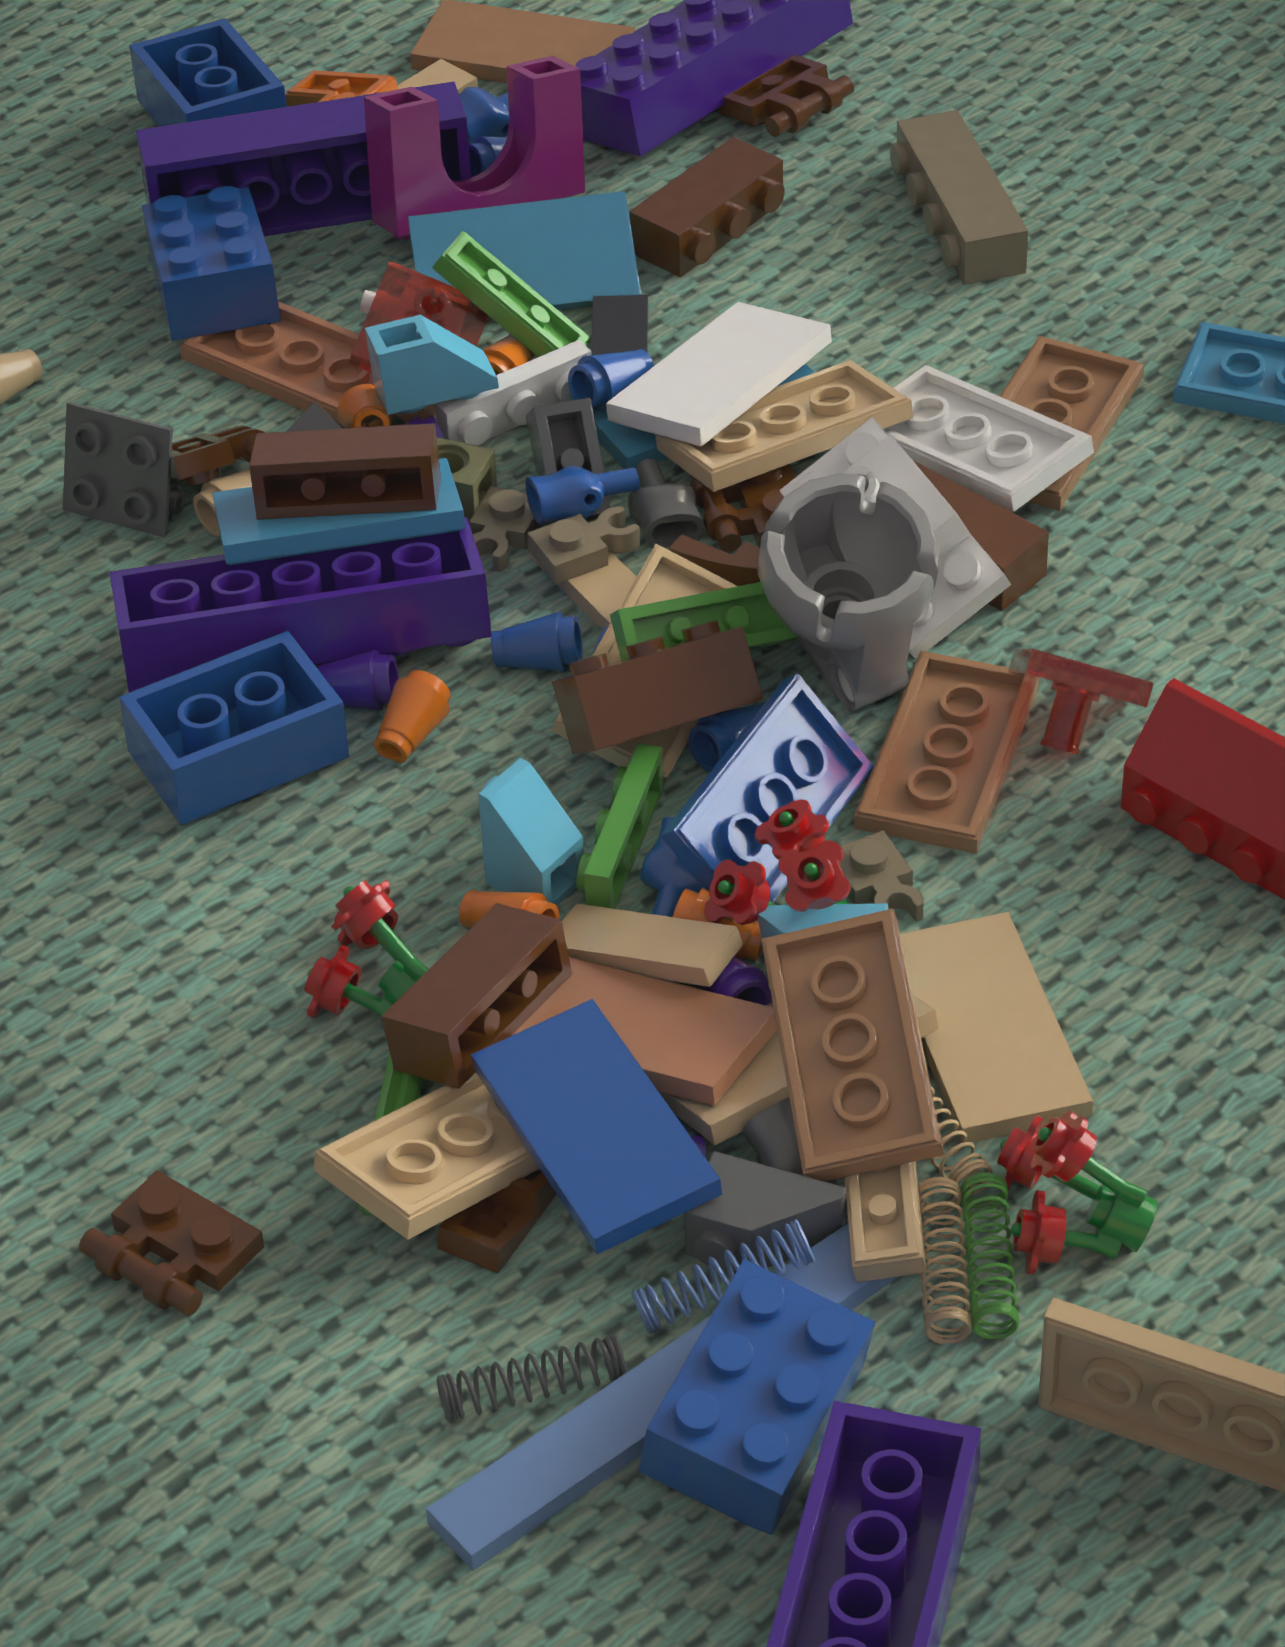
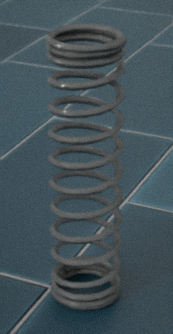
M613 1333L609 1337L605 1335L603 1340L595 1338L592 1343L591 1354L584 1343L578 1342L575 1347V1360L569 1349L561 1346L558 1351V1364L552 1353L544 1350L541 1356V1368L535 1357L527 1354L524 1360V1372L518 1361L510 1358L507 1365V1377L501 1365L494 1362L490 1370V1381L484 1369L477 1366L473 1374V1385L463 1370L458 1372L456 1383L453 1376L449 1373L446 1376L443 1374L441 1376L438 1375L437 1387L445 1419L451 1422L452 1420L457 1421L458 1415L461 1419L465 1417V1412L463 1411L462 1377L470 1392L476 1413L481 1415L479 1372L486 1385L493 1409L498 1411L496 1368L505 1386L510 1405L515 1407L516 1400L513 1393L512 1375L513 1364L521 1379L527 1401L531 1403L533 1397L530 1389V1360L538 1375L544 1397L548 1399L550 1393L547 1386L546 1356H548L553 1366L561 1393L565 1395L567 1390L564 1383L563 1351L571 1364L578 1389L582 1391L584 1386L581 1380L580 1347L588 1360L595 1385L599 1387L601 1383L598 1376L597 1343L603 1352L609 1380L613 1382L626 1373L624 1355L619 1339Z

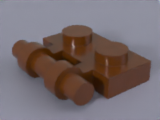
M794 54L725 96V104L719 107V113L742 121L750 126L765 124L768 133L773 137H777L786 131L795 133L808 125L809 118L819 112L828 114L842 105L843 99L854 92V86L850 78L845 75L833 81L830 80L826 64Z
M241 425L212 434H199L172 443L171 477L176 478V481L187 480L189 486L217 479L222 476L219 467L235 463V459L250 463L256 434L265 432Z
M791 464L715 492L691 475L692 481L690 486L693 487L696 493V503L705 510L703 522L708 536L712 540L717 541L720 549L725 552H731L739 548L742 542L740 536L753 534L758 547H760L761 536L765 532L766 523L777 505L784 498L779 490L796 478ZM739 501L742 509H735L727 503Z
M158 1170L111 1213L114 1230L123 1235L114 1234L108 1236L96 1228H90L82 1236L79 1243L80 1252L95 1260V1267L99 1272L115 1281L125 1278L143 1289L142 1295L144 1299L163 1310L171 1306L186 1316L193 1315L199 1309L203 1300V1293L191 1286L197 1279L219 1292L264 1248L261 1230ZM151 1251L170 1263L163 1262L156 1265L144 1256Z

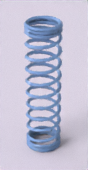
M796 1219L790 1221V1224H785V1230L793 1253L777 1230L772 1229L771 1237L778 1262L763 1238L760 1236L756 1237L755 1243L762 1268L768 1270L762 1250L763 1247L777 1272L785 1276L786 1269L778 1241L796 1268H801V1260L806 1266L809 1263L813 1264L815 1262L809 1243L799 1221ZM741 1242L739 1248L742 1261L744 1259L748 1261V1256L752 1263L760 1266L748 1246ZM725 1249L724 1259L731 1281L734 1277L731 1263L736 1271L740 1265L733 1254ZM709 1256L708 1265L716 1292L700 1266L695 1263L692 1266L700 1299L684 1273L679 1270L677 1271L676 1276L684 1306L669 1281L662 1277L661 1287L669 1314L650 1285L646 1284L645 1293L642 1288L632 1290L631 1295L649 1334L656 1333V1330H661L662 1328L653 1300L666 1321L674 1325L675 1315L669 1293L682 1314L690 1318L691 1309L684 1284L701 1310H706L707 1303L700 1278L713 1299L719 1303L722 1293L716 1271L726 1287L729 1286L730 1282L713 1257Z

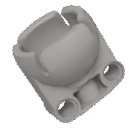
M839 473L809 480L780 501L768 519L765 532L761 536L757 573L774 614L795 635L799 636L797 639L829 688L841 703L846 705L845 707L849 712H854L905 690V687L909 685L906 664L913 625L921 616L932 597L938 574L940 547L925 511L904 490L889 483L881 482L876 495V502H869L864 498L866 477Z

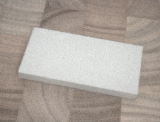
M737 302L606 403L608 421L702 447L832 342L830 324Z
M927 365L894 387V389L912 400L913 418L883 429L888 436L890 434L912 460L1012 512L1016 511L1094 453L1091 435Z

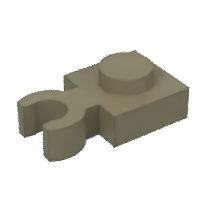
M490 486L469 521L479 556L482 554H493V569L499 573L509 565V546L525 549L528 545L527 533L536 530L539 526L531 514L526 493Z
M622 506L604 510L600 513L597 520L590 523L581 514H577L527 533L529 552L555 584L607 566L608 552L617 554L628 553L640 546V528L637 524L626 527L625 509Z
M884 830L840 845L844 852L840 866L844 876L851 885L848 898L853 904H865L871 901L874 904L888 903V909H905L916 922L923 920L924 900L921 893L913 887V870Z

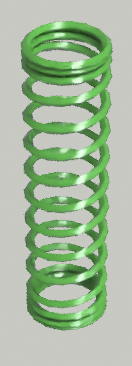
M982 1172L971 1175L961 1185L962 1207L964 1208L963 1220L965 1221L964 1233L966 1235L965 1246L968 1249L966 1259L968 1261L967 1273L970 1276L968 1286L971 1289L969 1300L972 1303L970 1306L972 1330L975 1334L985 1339H1003L1015 1333L1019 1327L1018 1310L1015 1308L1017 1297L1013 1294L1016 1290V1284L1012 1280L1015 1277V1270L1011 1267L1014 1263V1257L1010 1254L1013 1244L1009 1240L1011 1230L1008 1227L1010 1217L1007 1214L1009 1204L1006 1201L1008 1198V1187L1006 1181L1001 1176ZM983 1181L996 1182V1183H983V1184H979V1185H977V1186H975V1187H972L969 1191H967L970 1186H972L973 1184L978 1183V1182H983ZM984 1187H996L1001 1190L997 1196H985L978 1199L970 1196L975 1190ZM1002 1204L1004 1205L1003 1211L994 1209ZM972 1207V1208H975V1209H987V1210H982V1211H979V1212H977V1213H973L972 1211H970V1208ZM987 1213H996V1214H998V1215L990 1216V1217H989V1216H980V1215H982V1214H987ZM1002 1216L1005 1218L1004 1224L996 1222L983 1223L979 1226L971 1224L975 1218L995 1220ZM990 1226L999 1227V1228L991 1229V1230H989V1229H981V1228L990 1227ZM976 1231L987 1233L1006 1231L1005 1238L992 1235L976 1240L972 1237ZM993 1239H994V1240H1001V1241L993 1242V1243L983 1242V1241H986V1240H993ZM1003 1243L1007 1244L1006 1251L1002 1249H989L977 1253L973 1250L977 1244L993 1247ZM1001 1253L995 1256H985V1254ZM1007 1256L1009 1259L1008 1264L993 1262L979 1267L974 1263L978 1258L996 1260ZM994 1266L1002 1267L998 1269H985ZM1008 1269L1010 1272L1008 1278L1004 1276H991L980 1280L975 1276L979 1271L999 1273ZM992 1280H1003L1001 1282L996 1283L987 1282ZM1009 1283L1011 1285L1010 1291L996 1289L980 1293L976 1290L981 1284L985 1286H1002ZM991 1294H1004L999 1296H988ZM1009 1296L1012 1298L1011 1304L1001 1301L988 1302L981 1306L978 1304V1301L982 1298L996 1300L1005 1299ZM1001 1313L1010 1316L1012 1319L1002 1323H989L983 1321L981 1317L988 1314ZM977 1322L986 1326L1004 1327L1010 1324L1011 1326L1001 1330H989L979 1326Z

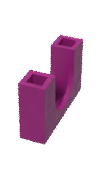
M555 56L506 66L509 129L505 144L498 157L486 170L472 178L452 181L443 166L438 100L414 87L364 97L372 222L392 233L395 238L410 240L408 216L561 199L585 193L580 69Z

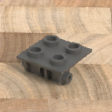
M68 402L66 405L63 510L165 537L168 534V516L172 512L179 514L185 505L186 499L185 493L178 490L175 483L170 482L173 428Z

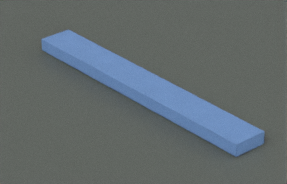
M849 1223L811 1247L815 1258L813 1264L809 1263L806 1266L801 1260L802 1265L798 1269L792 1262H789L785 1265V1276L780 1275L777 1271L774 1272L850 1310L898 1278L892 1277L864 1282L855 1281L851 1260ZM711 1316L427 1507L428 1525L474 1571L642 1455L646 1429Z

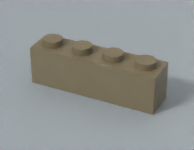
M954 110L897 121V143L890 145L892 169L895 175L904 176L911 204L913 206L920 205L923 210L924 224L929 236L937 235L946 267H954L964 285L1026 273L1028 229L959 111Z

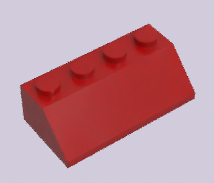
M1173 678L1165 685L1124 764L1121 809L1128 812L1137 822L1151 825L1177 839L1189 851L1203 854L1229 868L1241 880L1247 883H1255L1285 900V737Z

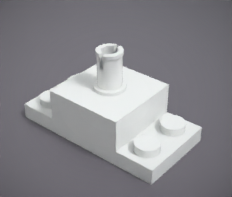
M873 417L779 490L783 497L812 479L839 473L855 474L866 477L864 490L866 501L875 503L880 483L886 482L904 490L925 511L940 547L937 580L932 597L921 616L913 625L909 653L914 659L918 657L920 651L927 652L1011 585L1005 574L970 534L956 511L891 434L888 436Z

